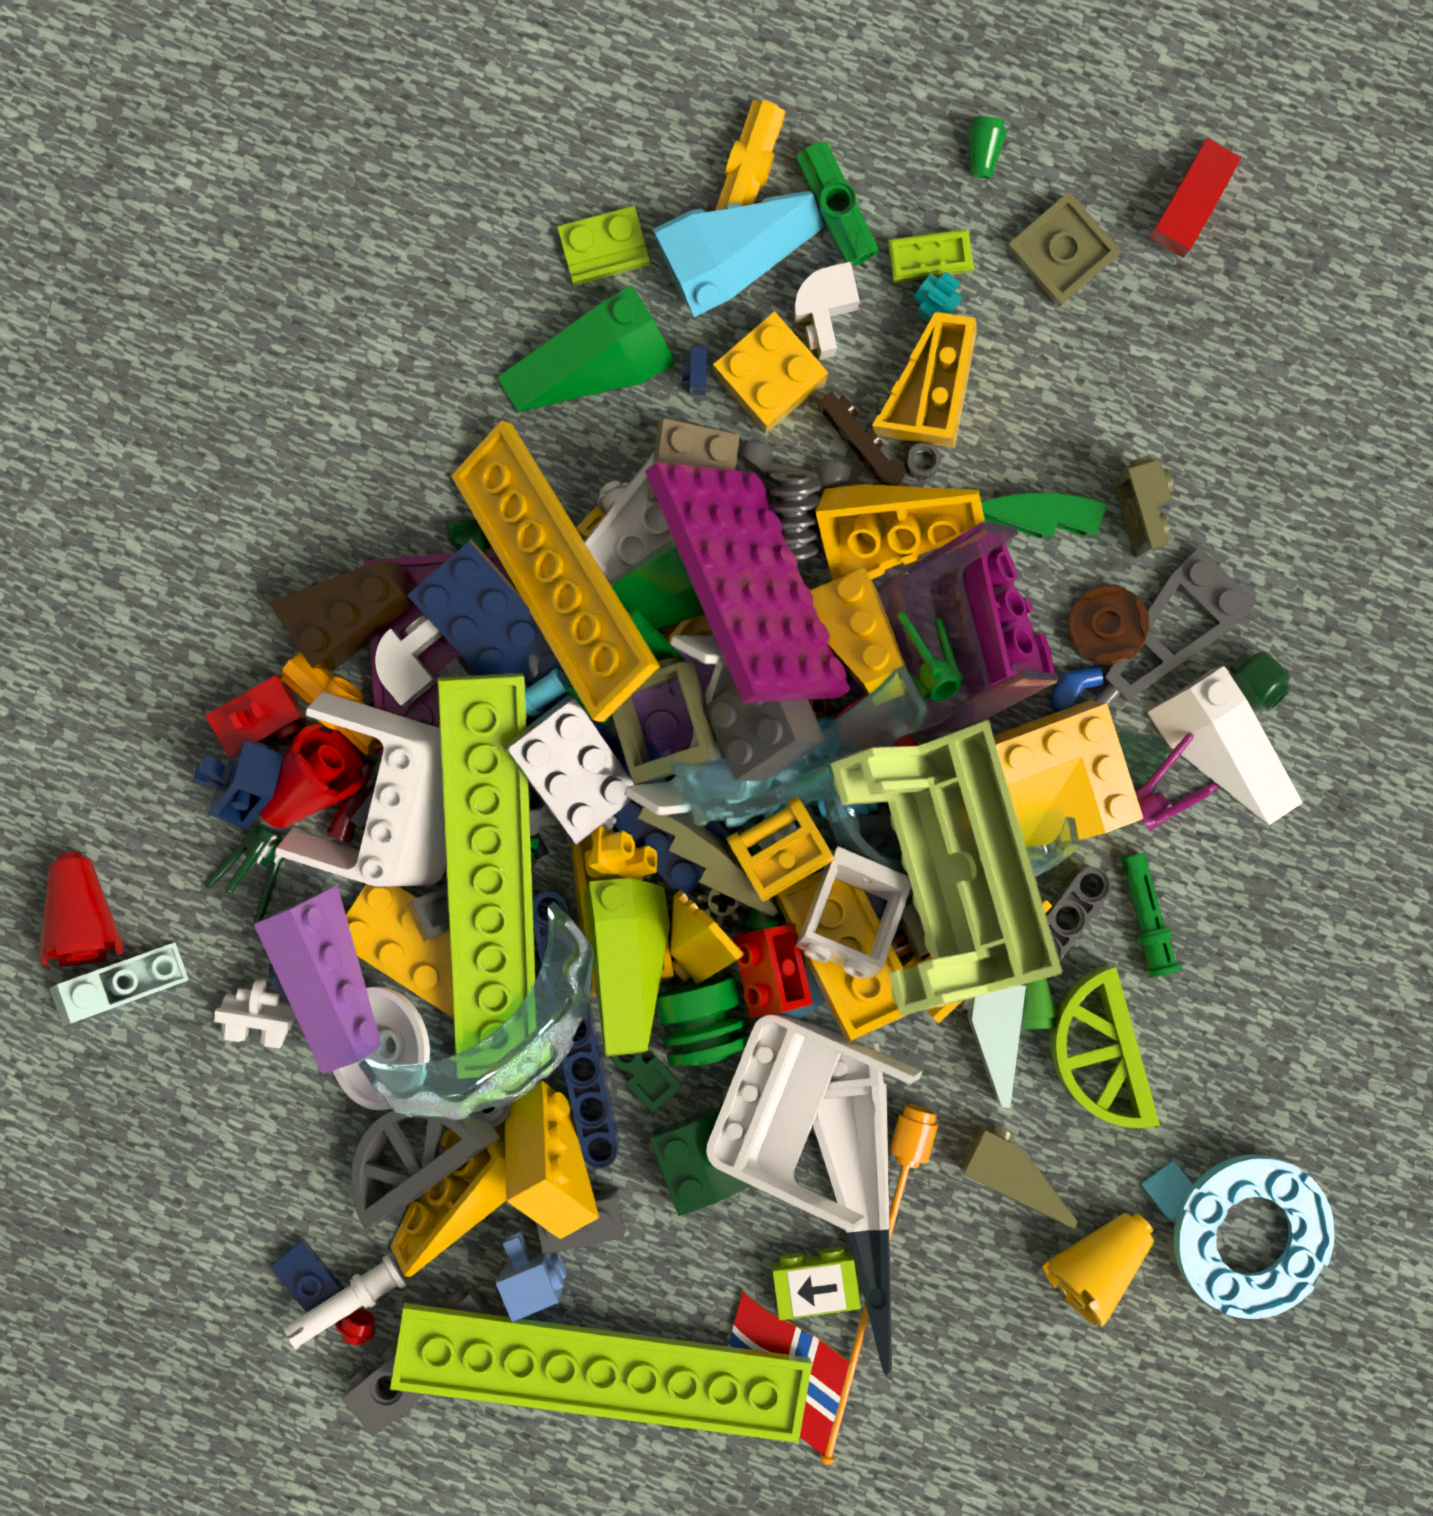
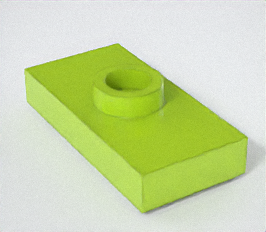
M968 229L888 240L893 283L927 279L931 273L936 277H941L945 271L950 275L970 273L974 270Z

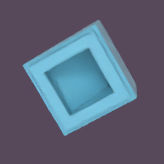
M1173 1160L1140 1183L1169 1221L1176 1219L1183 1199L1193 1186Z

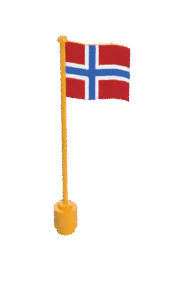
M906 1104L904 1112L898 1115L889 1152L896 1156L895 1162L902 1165L889 1211V1243L909 1169L918 1168L919 1163H928L938 1124L935 1122L936 1112L911 1104ZM743 1290L728 1347L810 1357L812 1367L800 1438L820 1453L819 1457L823 1464H832L835 1461V1457L832 1456L869 1320L866 1303L862 1311L851 1356L848 1360L815 1334L787 1320H779L778 1315L765 1309Z

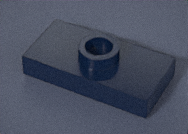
M304 1238L270 1266L272 1271L306 1312L345 1289Z

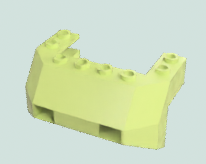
M989 720L917 747L870 748L831 763L834 774V788L840 796L842 805L888 802L891 812V825L897 833L902 851V865L909 875L914 893L913 904L916 911L920 914L925 932V946L932 957L930 961L917 964L918 967L889 973L892 983V997L898 1005L900 1016L945 1006L1062 973Z

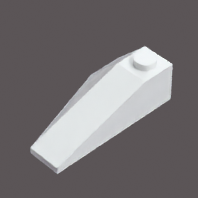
M1225 666L1208 671L1146 712L1167 746L1172 750L1187 733H1192L1194 738L1181 756L1197 767L1206 777L1211 778L1230 793V796L1267 825H1270L1303 803L1248 701Z

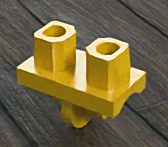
M600 825L589 834L593 839V849L587 850L584 855L586 860L585 870L589 876L596 880H604L609 877L611 879L633 878L643 881V876L656 873L657 851L648 845L636 848L632 836L625 831L612 833Z

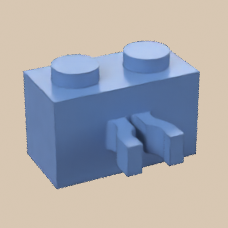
M521 1231L505 1237L506 1241L503 1242V1246L511 1262L503 1266L496 1282L511 1322L557 1304L564 1287L563 1279L567 1278L566 1268L560 1255L553 1256L552 1253L543 1254L542 1249L529 1254Z

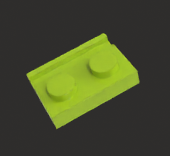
M635 206L557 226L573 286L650 266V259Z

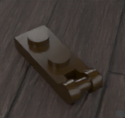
M833 391L822 398L817 409L880 485L899 486L906 473L904 465L900 461L889 460L880 450L883 446L882 441L870 427L864 430L854 417L858 414L849 400L844 396L838 399Z

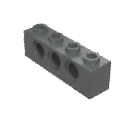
M474 1285L465 1293L461 1288L457 1289L441 1304L446 1309L498 1315ZM398 1340L393 1341L378 1355L381 1361L371 1370L365 1365L346 1381L350 1387L345 1392L342 1400L372 1437L425 1395L422 1393L387 1390L381 1384L380 1377L393 1375Z

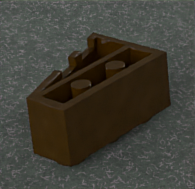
M378 560L269 602V605L311 668L336 670L414 605V602L407 595L417 585L402 564Z

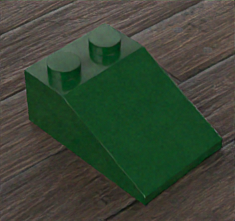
M722 1106L653 1130L650 1139L678 1216L717 1203L752 1186L718 1170L708 1159L707 1143Z

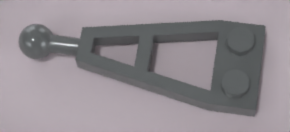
M1200 546L1197 547L1167 577L1147 608L1149 613V630L1177 587L1216 625L1174 654L1149 631L1144 648L1160 664L1131 684L1120 675L1130 659L1120 664L1110 665L1103 676V680L1108 686L1093 701L1107 703L1109 708L1119 696L1124 701L1131 699L1229 632L1257 602Z

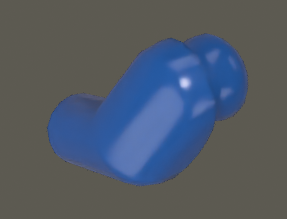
M1095 666L1063 673L1050 697L1053 711L1059 712L1075 706L1083 689L1102 685L1103 674L1100 667Z

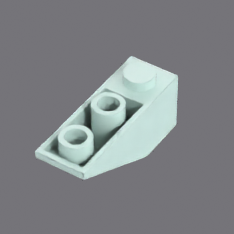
M172 943L62 982L49 989L62 1025L66 1026L188 981L189 978L176 943Z

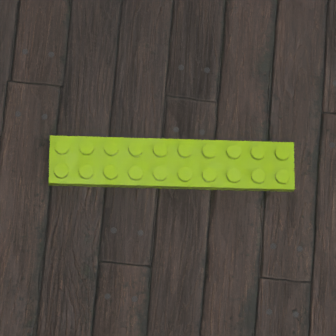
M523 673L437 678L456 1076L457 1080L539 1073L528 780L503 747L505 743L526 728Z
M404 1303L390 1389L799 1443L812 1361L810 1357L528 1319H518L511 1322L510 1317Z

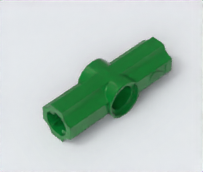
M827 141L823 143L817 142L805 148L800 154L796 155L795 161L809 190L814 195L822 222L827 225L844 263L851 262V266H858L879 253V249L856 203L854 189L851 185L847 184ZM832 198H840L847 204V209L841 212H834L827 206V201Z

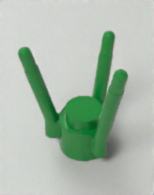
M899 612L897 615L898 619L924 660L919 669V680L909 672L914 688L924 701L930 698L936 702L949 699L959 690L963 675L956 666L941 619L936 618L934 625L945 661L932 657L906 614Z

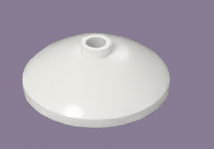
M368 987L366 990L382 1047L361 1061L336 1069L333 1073L344 1092L356 1103L372 1110H388L405 1104L421 1088L429 1066V1039L419 1012L405 996L386 987Z

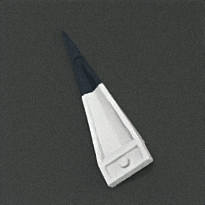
M879 1043L865 1045L880 1052ZM841 1054L813 1122V1128L837 1203L864 1216L862 1224L852 1232L846 1230V1234L864 1295L882 1370L887 1376L892 1371L886 1084H884L882 1071Z

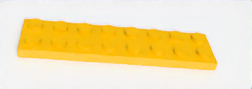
M501 420L451 477L517 591L530 609L531 615L592 720L604 722L660 666L516 429L511 423Z

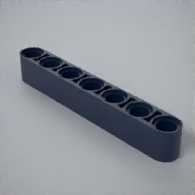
M546 890L538 894L532 901L535 937L584 1161L589 1166L596 1169H604L616 1160L620 1148L619 1134L590 998L587 997L581 956L570 904L562 892ZM552 897L560 903L561 913L558 918L547 919L541 914L540 903L544 898ZM560 937L568 942L569 954L567 957L557 959L549 953L548 944L552 938ZM563 977L573 979L578 986L577 995L572 998L562 997L556 989L557 981ZM571 1017L582 1019L586 1025V1034L579 1038L570 1036L565 1030L566 1020ZM580 1057H586L593 1062L595 1072L589 1077H581L574 1071L573 1062ZM590 1097L598 1099L602 1103L604 1111L596 1117L585 1114L582 1109V1101ZM595 1138L607 1139L612 1146V1151L606 1156H598L592 1152L590 1142Z

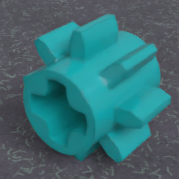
M946 271L939 279L931 273L913 297L914 300L921 304L916 314L927 322H930L935 312L953 314L964 298L956 292L961 282Z

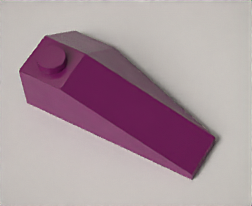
M987 526L984 532L967 539L962 659L969 691L975 694L997 696L1057 684V678L1047 639L1044 633L1036 636L1027 615V613L1034 611L1029 598L1024 600L1016 590L1013 581L1016 580L1018 572L1000 530Z

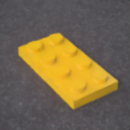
M823 871L802 879L774 895L787 924L795 923L798 937ZM835 878L815 933L869 956L880 921L864 890ZM892 945L890 946L883 969L873 978L867 977L865 979L847 974L843 970V966L832 961L819 962L806 956L805 950L801 949L847 1043L909 1015L900 1016L898 1005L895 1003L891 993L892 983L889 973L904 969Z
M366 884L346 915L357 956L453 1018L449 932L424 942L406 906L410 901L419 897L402 886L377 887Z

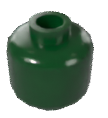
M1260 651L1252 657L1245 652L1229 669L1234 674L1232 676L1233 680L1253 711L1263 708L1267 711L1272 710L1291 690V687L1287 685L1290 680L1289 672L1266 651Z

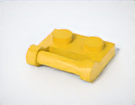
M798 795L787 801L789 806L740 835L738 832H735L726 838L763 902L835 860ZM798 820L802 828L753 857L748 850L750 847Z

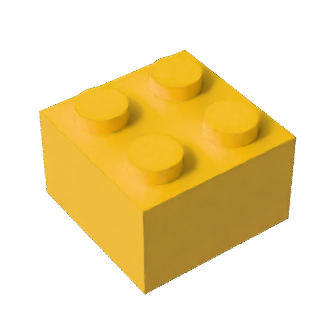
M775 311L713 364V375L765 434L826 382L828 371Z

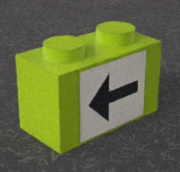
M830 1247L820 1250V1256L804 1258L803 1253H788L781 1255L779 1262H772L779 1320L861 1309L852 1252H844L842 1247Z

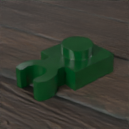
M643 1052L634 1053V1058L629 1061L621 1059L619 1055L612 1056V1061L617 1068L625 1071L629 1070L633 1074L625 1084L652 1114L683 1086V1083L656 1054L648 1061L642 1057Z

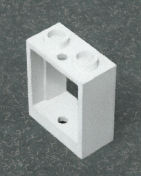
M837 847L832 852L835 860L825 865L795 946L805 950L806 956L819 962L832 961L843 966V970L851 976L862 979L867 977L873 978L883 969L911 889V882L909 876ZM835 878L888 900L869 956L815 933Z

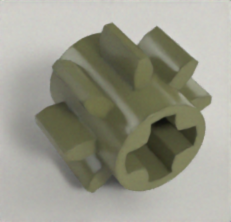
M708 887L710 891L707 896H697L698 900L706 901L708 908L704 912L708 916L711 913L717 915L716 923L718 926L722 925L723 916L729 915L734 921H738L739 917L735 912L737 906H747L733 898L732 906H725L724 912H718V905L711 903L712 895H719L720 892Z

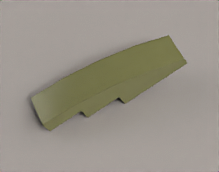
M641 806L638 819L672 834L668 851L702 866L699 883L772 917L775 916L777 902L774 896L764 902L760 899L735 853L719 837L685 813L658 815Z

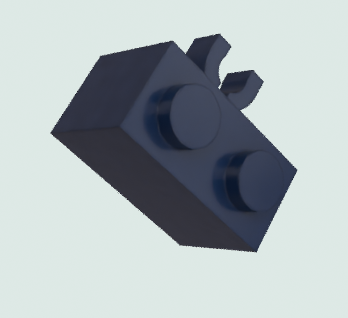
M245 740L227 765L216 758L204 755L201 765L198 764L195 768L192 782L216 787L208 815L247 829L273 797L284 754L273 751L263 743H251Z

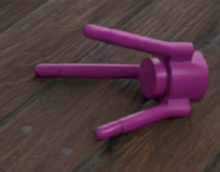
M1187 733L1145 785L1135 791L1143 816L1141 820L1150 832L1171 816L1209 797L1218 787L1216 783H1211L1173 804L1169 803L1160 790L1155 794L1151 793L1152 789L1193 740L1194 736L1192 733Z

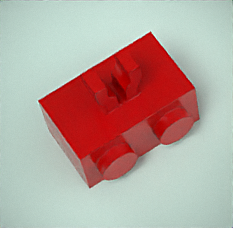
M278 675L271 677L205 715L229 758L234 756L245 740L251 743L265 744L275 737H278L279 741L288 739L301 731L298 724L308 719L289 685Z

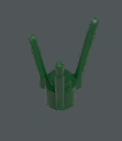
M257 825L253 832L249 831L242 843L205 882V887L211 888L244 854L246 856L245 860L225 888V893L231 894L254 861L264 867L268 861H272L253 923L254 928V924L264 918L280 865L284 860L283 857L275 855L276 848L283 838L260 825Z

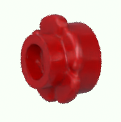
M358 1308L342 1320H339L336 1323V1330L342 1333L341 1338L346 1343L361 1345L365 1341H370L374 1338L375 1317L370 1312Z

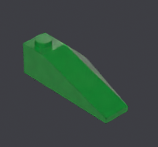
M630 285L594 307L502 373L497 379L517 412L520 413L563 403L570 399L603 394L605 391L627 386L629 388L642 385L675 365V361L654 319L633 285Z
M673 538L609 582L626 612L636 609L655 629L705 615Z

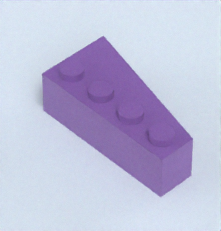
M338 885L306 897L254 924L322 1074L357 1063L382 1047Z

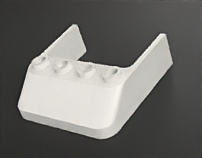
M322 692L307 708L306 716L376 737L383 744L384 751L360 850L291 829L277 846L275 855L377 887L427 886L437 883L446 871L440 728Z
M781 1014L764 1016L755 1023L712 1130L706 1149L708 1159L718 1170L844 1230L852 1232L862 1224L863 1215L798 1185L794 1179V1170L841 1054H844L908 1084L919 1080L923 1071L856 1041L847 1043L844 1036L829 1029Z

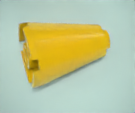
M1123 1213L1047 1260L1041 1267L1042 1272L1054 1289L1058 1285L1066 1295L1064 1300L1091 1324L1095 1326L1099 1324L1100 1327H1103L1108 1322L1152 1247L1154 1240L1150 1234L1153 1232V1228L1139 1214L1135 1213L1131 1216Z

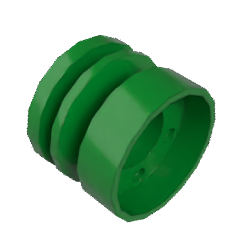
M734 976L703 980L699 984L691 983L658 993L655 1006L658 1023H677L679 1030L663 1037L664 1046L683 1044V1047L667 1053L669 1066L709 1064L726 1059L735 1052L745 1049L749 1033L730 1034V1032L746 1025L745 1017H726L725 1011L741 1003Z

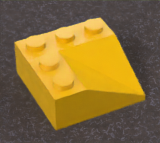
M1088 700L993 736L1027 853L1104 834L1143 819L1107 703Z

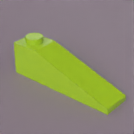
M633 878L591 881L588 883L583 900L605 1057L646 1052L648 1050L670 929L664 886Z

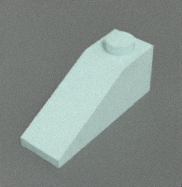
M1025 985L962 1001V1009L968 1010L967 1017L996 1101L1004 1108H1010L1026 990Z

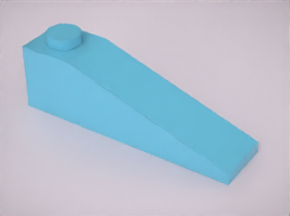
M811 191L765 198L762 203L741 206L739 203L726 205V209L704 212L703 209L688 211L652 230L680 297L692 315L696 317L733 298L823 229L824 224L813 193Z

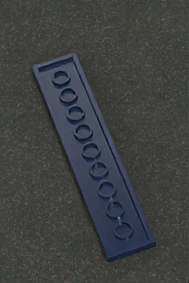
M472 539L407 595L479 675L523 673L525 686L530 687L551 673L553 669L558 668L569 681L519 592ZM566 692L543 708V713L538 717L532 718L530 716L527 718L526 727L570 693ZM586 714L631 778L614 719L611 723L603 725L600 721L592 720L590 714ZM643 733L651 761L665 757ZM679 773L645 784L668 782ZM634 800L630 801L613 815L617 819L614 825L619 831H625L632 836L636 848L648 845L657 851V873L675 893L681 890L687 895L701 884L699 883L702 866L668 851L672 834L638 819L642 805ZM713 810L684 812L731 848L726 838L732 835L733 832L728 829Z

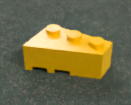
M939 312L934 313L912 352L910 361L899 381L897 380L892 388L888 401L872 425L877 436L955 448L977 335L976 318Z
M865 567L810 590L814 600L813 606L820 622L825 625L829 632L830 639L827 643L846 671L876 705L915 689L877 589Z
M541 1081L510 1099L511 1110L505 1120L506 1201L553 1235L562 1239L597 1220L599 1215L568 1100L562 1093L556 1092Z

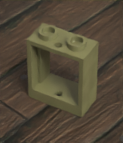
M677 657L659 661L660 667L631 695L679 679L699 743L698 746L651 761L631 695L612 713L633 785L650 783L723 758L716 734L704 708L706 702L694 663L679 662Z

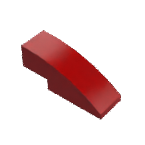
M1206 138L1168 202L1149 239L1184 258L1205 226L1241 157L1211 139Z

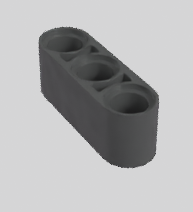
M1090 866L1076 868L1050 901L1052 907L1045 915L1059 962L1108 897L1111 890L1109 876L1099 868ZM1091 873L1097 878L1098 887L1092 895L1085 896L1081 892L1080 882L1085 875ZM1069 906L1073 910L1074 921L1069 927L1060 928L1056 922V914L1061 908Z

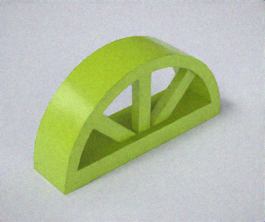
M1110 964L1100 966L1079 978L1067 990L1056 1008L1058 1018L1054 1019L1055 1028L1050 1029L1049 1041L1055 1072L1073 1099L1096 1117L1108 1123L1127 1128L1160 1126L1117 968ZM1097 987L1099 988L1107 1021L1079 1006L1085 997ZM1072 1017H1076L1111 1037L1114 1044L1067 1057V1034ZM1118 1057L1119 1062L1097 1101H1092L1080 1089L1071 1070ZM1123 1082H1125L1133 1112L1109 1109Z

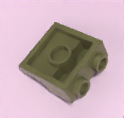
M1154 454L1130 461V465L1121 469L1122 474L1113 481L1135 558L1150 554L1167 545L1166 537L1170 536L1167 517L1163 512L1159 513L1158 508L1172 500L1170 493L1174 491V483L1170 471L1167 468L1163 469L1161 460L1155 461Z

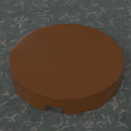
M1116 584L1099 585L1085 591L1078 598L1073 609L1071 608L1068 615V633L1075 650L1086 660L1100 665H1116L1133 658L1144 647L1149 635V613L1143 600L1138 595L1126 590L1125 587Z

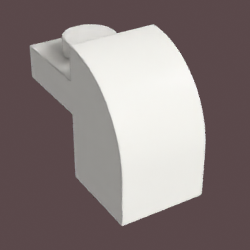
M851 262L822 268L814 272L803 282L796 297L794 323L796 325L811 322V325L805 326L806 337L810 350L817 349L819 360L834 357L837 351L830 317L857 311L860 300Z
M425 616L419 617L406 628L405 632L408 636L404 639L396 631L389 629L380 640L376 651L375 664L378 676L385 688L403 707H408L437 683L435 677L420 661L418 656L443 635Z

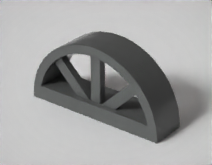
M442 1098L416 1101L380 1117L368 1128L361 1138L351 1169L353 1202L363 1228L367 1230L389 1219L500 1139L498 1133L485 1118L472 1108L462 1103ZM421 1117L428 1119L422 1163L399 1127V1124L406 1118ZM443 1124L454 1131L462 1140L439 1156ZM389 1140L410 1174L382 1166L384 1152ZM383 1182L396 1185L397 1187L388 1194H385Z

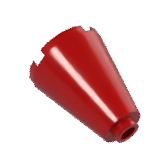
M319 724L306 726L297 733L283 757L273 797L260 812L265 822L278 828H286L354 795L365 782V776L361 778L359 769L364 764L360 754L346 737L336 730L330 733L319 730L322 726Z
M67 852L57 855V861L49 865L38 953L39 964L49 967L48 959H58L59 967H70L106 961V952L113 950L116 951V957L124 953L123 942L92 860L90 858H83L81 852Z

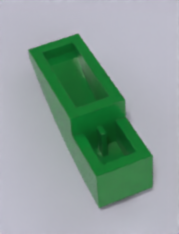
M1026 493L1003 496L981 502L985 521L1044 541H1048L1054 536L1056 528L1091 539L1098 533L1107 503L1085 497L1057 493Z

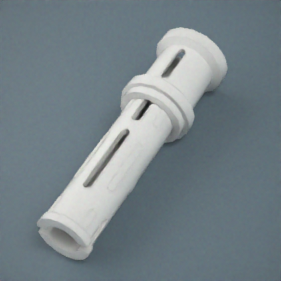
M388 1254L385 1255L383 1262L363 1275L357 1273L352 1276L353 1279L350 1280V1286L289 1324H285L283 1330L286 1336L294 1334L301 1328L304 1329L289 1339L292 1346L298 1349L300 1345L361 1306H364L366 1309L368 1307L372 1308L376 1305V1300L396 1287L404 1288L406 1283Z

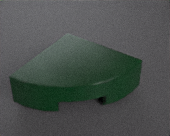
M477 520L446 521L447 537L452 546L459 550L472 539L485 554L487 537Z

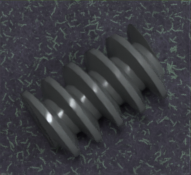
M775 472L770 474V478L781 481V486L769 489L771 495L781 498V502L770 504V511L780 513L779 520L785 543L794 553L797 560L816 555L819 551V546L812 540L818 538L819 529L813 525L818 522L816 510L813 508L818 507L821 499L813 492L821 488V481L813 476L799 472Z

